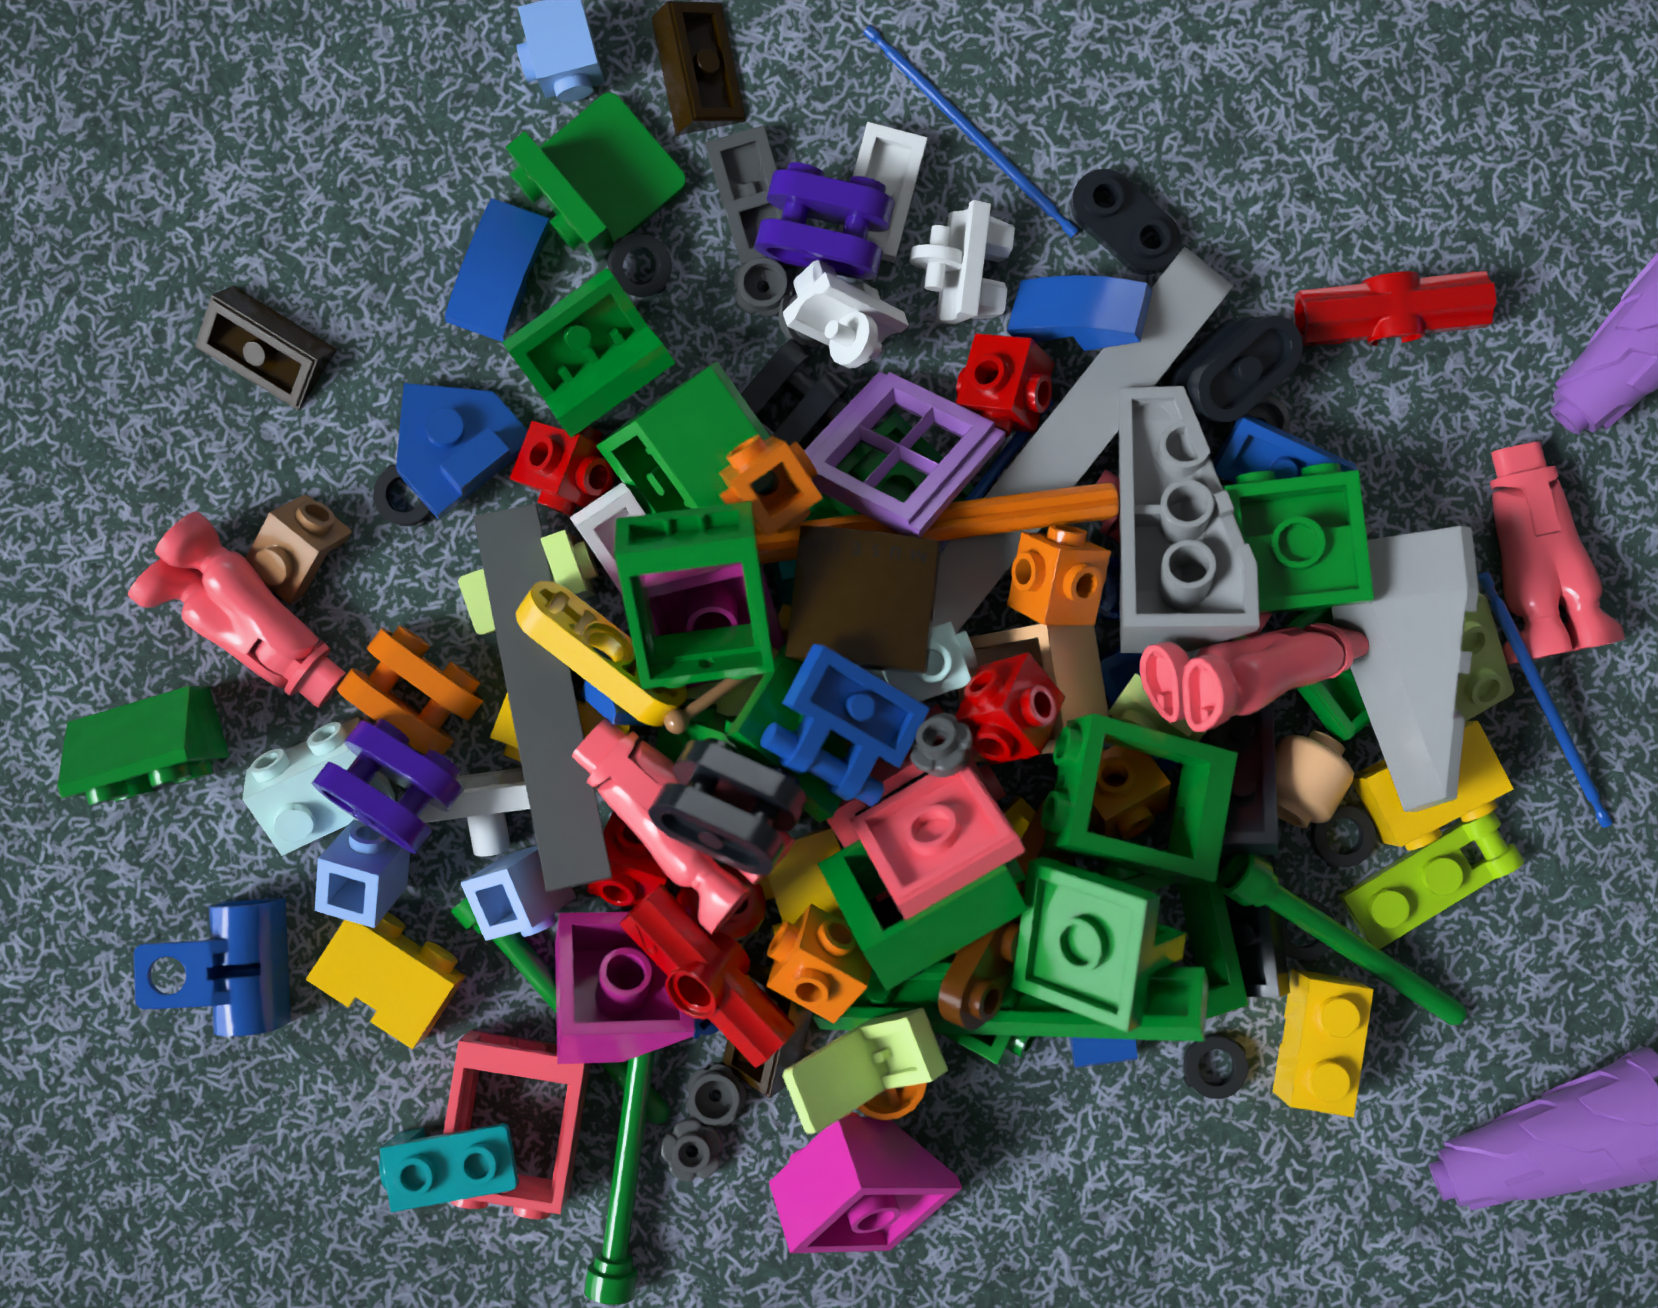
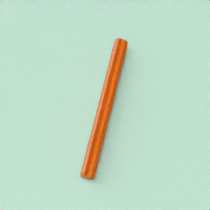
M1107 482L951 502L921 538L943 541L1049 527L1050 524L1067 525L1111 519L1119 512L1118 493L1115 485ZM864 514L802 521L787 532L778 534L775 531L768 537L755 527L761 564L797 560L801 525L902 535Z

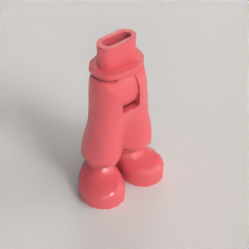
M1541 442L1521 444L1492 452L1491 456L1497 478L1490 481L1491 490H1498L1492 493V502L1501 555L1503 593L1506 606L1510 612L1516 616L1523 617L1524 627L1519 633L1532 660L1626 640L1622 625L1604 613L1600 608V598L1603 592L1601 579L1578 535L1561 483L1557 479L1559 475L1557 467H1547ZM1559 605L1565 608L1567 614L1565 626L1560 617ZM1507 641L1502 648L1507 665L1517 664L1519 662Z
M198 511L184 516L165 533L155 549V553L160 559L150 565L136 579L128 592L130 599L140 607L154 608L173 599L181 600L184 603L181 612L182 619L193 630L226 650L261 678L281 689L284 688V692L287 695L293 696L299 692L317 708H320L331 697L347 674L327 657L331 648L324 641L318 643V637L273 595L251 564L238 552L229 551L222 546L214 526Z
M1325 623L1307 625L1303 629L1290 626L1245 639L1215 643L1201 648L1196 657L1191 660L1188 654L1177 644L1160 642L1149 645L1143 651L1140 660V676L1145 693L1162 718L1170 723L1186 719L1188 726L1193 731H1206L1223 724L1232 716H1244L1257 712L1290 689L1315 684L1328 678H1335L1351 667L1353 659L1367 654L1369 643L1366 636L1359 631L1335 627Z
M605 718L575 749L572 758L591 774L587 783L593 788L599 787L597 790L599 794L643 842L665 874L675 884L683 887H692L697 890L700 897L699 922L706 930L714 934L740 908L752 890L739 878L719 866L711 856L672 839L653 824L648 811L661 787L667 783L680 784L673 773L675 763L643 740L640 742V737L634 731L625 735L617 726L611 724ZM777 831L783 838L785 846L775 867L788 854L796 842L786 831ZM739 870L754 885L760 883L769 875H754Z

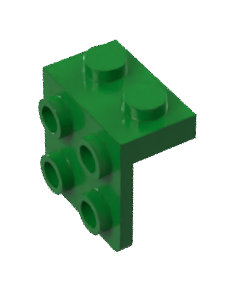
M611 92L601 95L542 146L538 147L531 137L523 131L505 147L516 165V168L509 175L533 204L542 197L556 214L549 222L573 251L583 245L597 263L610 253L613 243L617 238L633 234L682 193L686 187V178L683 171L619 96Z

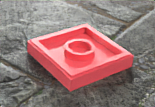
M969 762L960 772L949 777H935L929 774L849 820L905 920L1025 852L1018 835Z

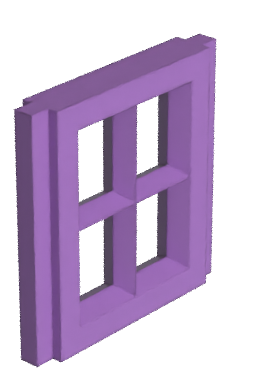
M879 371L804 452L818 472V475L811 479L818 491L902 535H912L921 538L1003 444L1005 432L996 428L995 422L891 372L886 375ZM893 405L921 418L899 444L871 430ZM932 424L961 438L939 464L910 450ZM859 442L888 455L864 482L836 469V466ZM898 461L928 475L904 503L875 489Z

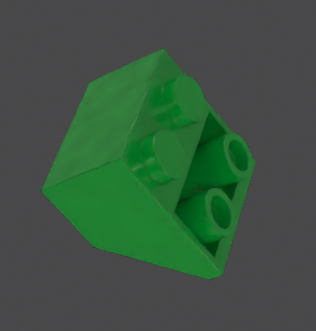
M716 361L636 413L596 447L621 481L629 488L645 514L723 505L724 502L719 495L727 490L728 486L719 475V472L730 465L726 456L738 445L753 436L760 435L762 440L765 441L770 435L718 361ZM769 470L752 482L756 492L762 491L774 482L772 472Z
M189 685L67 722L57 783L60 798L86 796L89 806L113 800L121 802L153 793V787L173 782L181 784L213 775L214 771L211 763L229 758L230 755L210 686Z

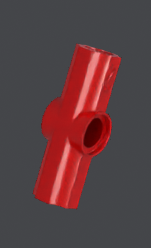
M1400 271L1373 276L1363 280L1361 284L1300 290L1295 294V326L1301 334L1303 347L1335 345L1367 340V344L1370 346H1377V340L1401 337L1402 343L1421 339L1430 333L1486 328L1493 323L1494 308L1497 304L1495 285L1489 279L1487 271H1472L1419 278V273L1414 271Z
M661 883L649 892L621 920L619 925L668 976L665 988L674 1005L684 1014L693 1018H708L755 1068L766 1062L788 1041L796 1030L794 1028L795 1024L747 974L750 961L743 947L731 936L722 932L708 933Z

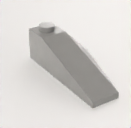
M1184 386L1119 388L1121 653H1143L1149 645L1160 642L1175 643L1187 653L1252 633L1259 629L1257 563L1249 543L1245 544L1233 515L1234 507L1227 490L1223 491L1209 457V446Z
M1456 526L1367 540L1374 601L1368 604L1332 607L1335 627L1359 631L1368 640L1369 650L1367 654L1353 659L1350 668L1404 812H1418L1457 799L1465 724L1464 717L1455 709L1457 683L1460 673L1470 674L1472 652L1461 651L1465 612L1477 611L1479 592L1472 527Z

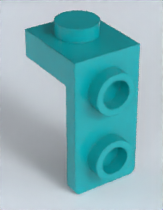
M505 1123L425 1137L424 1127L401 1131L379 1148L380 1179L384 1189L387 1191L391 1212L512 1191L519 1183L510 1129Z

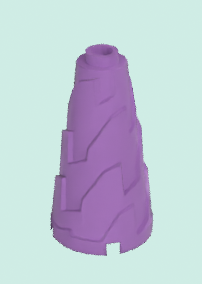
M1658 252L1621 296L1620 303L1595 332L1585 350L1555 383L1558 388L1553 394L1556 404L1550 411L1562 426L1576 435H1579L1584 429L1594 433L1602 425L1607 430L1646 395L1658 389Z
M1650 1047L1630 1051L1614 1063L1546 1091L1542 1094L1541 1098L1513 1109L1483 1127L1443 1142L1445 1148L1437 1151L1439 1161L1428 1164L1442 1200L1447 1201L1454 1198L1459 1207L1469 1205L1471 1211L1518 1199H1543L1583 1190L1595 1193L1658 1180V1085L1654 1079L1658 1077V1054Z

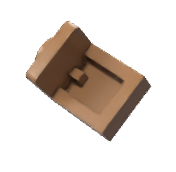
M302 495L269 512L245 559L256 570L267 587L290 605L300 599L308 589L328 552L344 544L352 531L339 521L327 506L313 500L308 495Z

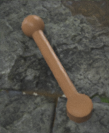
M772 647L774 660L775 656L779 651L776 648ZM726 678L684 709H674L669 712L664 719L666 729L673 734L685 732L689 728L692 718L747 679L735 680Z

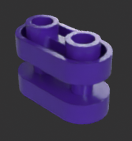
M799 162L789 163L787 169L774 171L767 194V201L776 208L783 210L781 219L761 220L754 248L766 257L787 264L807 268L813 261L820 260L834 267L836 275L861 280L877 278L883 250L877 244L868 241L867 237L869 231L882 232L890 227L895 200L885 193L886 186L877 180L862 176L850 177L849 182L824 177L825 173L821 169ZM807 218L843 225V232L840 233L806 225Z
M379 718L374 725L361 720L344 741V744L357 756L347 770L332 762H327L311 784L324 797L343 811L403 849L416 854L432 833V830L419 816L428 804L442 811H449L464 791L463 787L456 780L461 771L450 760L434 750L429 749L425 756H422L408 747L410 739L386 720ZM378 772L407 789L398 802L369 785Z

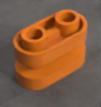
M399 625L394 633L381 627L366 648L380 663L370 676L355 668H351L337 687V691L347 701L373 720L384 719L402 731L410 739L408 745L425 755L431 749L444 756L455 740L441 727L451 713L467 721L472 718L484 701L475 692L481 682L452 661L442 670L426 659L424 655L431 646L406 627ZM400 677H403L431 698L421 713L391 692V689Z

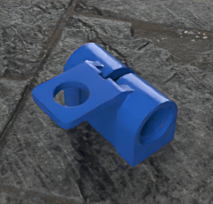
M286 898L228 900L209 906V939L202 941L145 943L139 945L134 950L135 1002L141 1009L213 1006L214 1035L217 1036L262 1034L280 1029L291 1022ZM165 956L173 957L180 961L186 973L184 985L178 992L172 994L163 993L158 990L151 978L152 967L155 962Z

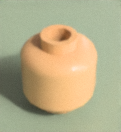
M1311 731L1308 737L1289 735L1283 737L1275 747L1277 817L1300 828H1307L1310 822H1328L1333 817L1354 778L1352 767L1342 757L1345 748L1340 742L1319 731Z

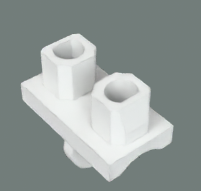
M973 200L969 202L968 209L949 213L947 226H932L930 244L917 245L911 248L909 262L918 268L926 270L924 288L930 291H939L936 314L937 323L955 325L970 318L990 319L1002 315L1005 311L1008 289L1004 282L982 278L984 259L1001 262L1009 257L1013 248L1015 227L990 217V203Z
M820 260L813 261L794 279L793 284L798 298L783 311L788 327L828 345L834 362L849 369L857 368L871 359H876L881 353V343L891 334L901 333L909 326L905 313L882 301L876 289L863 282L850 285L837 278L834 267Z

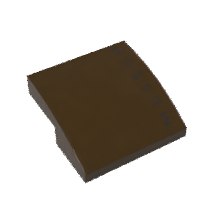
M801 525L785 656L792 660L805 661L813 644H818L829 648L863 669L927 674L941 543L936 540L898 534Z

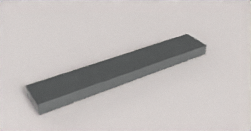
M536 504L473 516L546 891L550 893L613 879L595 788L587 783L591 774L572 758L573 752L585 737L571 668L529 637L521 629L516 619V611L531 587L539 581L553 582L550 565L540 540L544 535L538 507Z

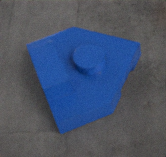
M404 383L396 470L403 481L435 517L440 520L518 457L528 430L494 391Z

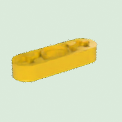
M539 581L531 587L516 611V619L521 629L529 637L642 723L657 727L664 726L666 715L674 709H679L687 698L686 686L679 688L656 687L642 689L631 637L566 587L551 581ZM592 646L604 652L611 660L601 656Z

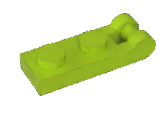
M1492 811L1481 818L1469 822H1462L1461 820L1443 831L1442 836L1436 841L1419 849L1412 850L1338 895L1365 940L1381 949L1492 880L1506 876L1520 868L1524 864V859L1514 844H1506L1498 831L1502 823L1495 812ZM1475 841L1484 858L1470 866L1460 848Z

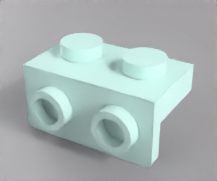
M358 717L343 724L339 722L328 723L314 731L307 741L285 751L282 749L270 750L259 756L247 769L242 800L281 856L347 826L353 819L357 820L324 797L311 783L327 762H332L347 770L357 756L344 744V741L360 722ZM378 772L369 785L395 801V793L389 780Z

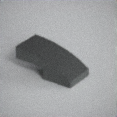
M762 125L705 142L706 151L741 264L755 258L766 257L754 248L760 222L763 219H781L783 210L776 208L767 201L771 178L777 168L765 127Z

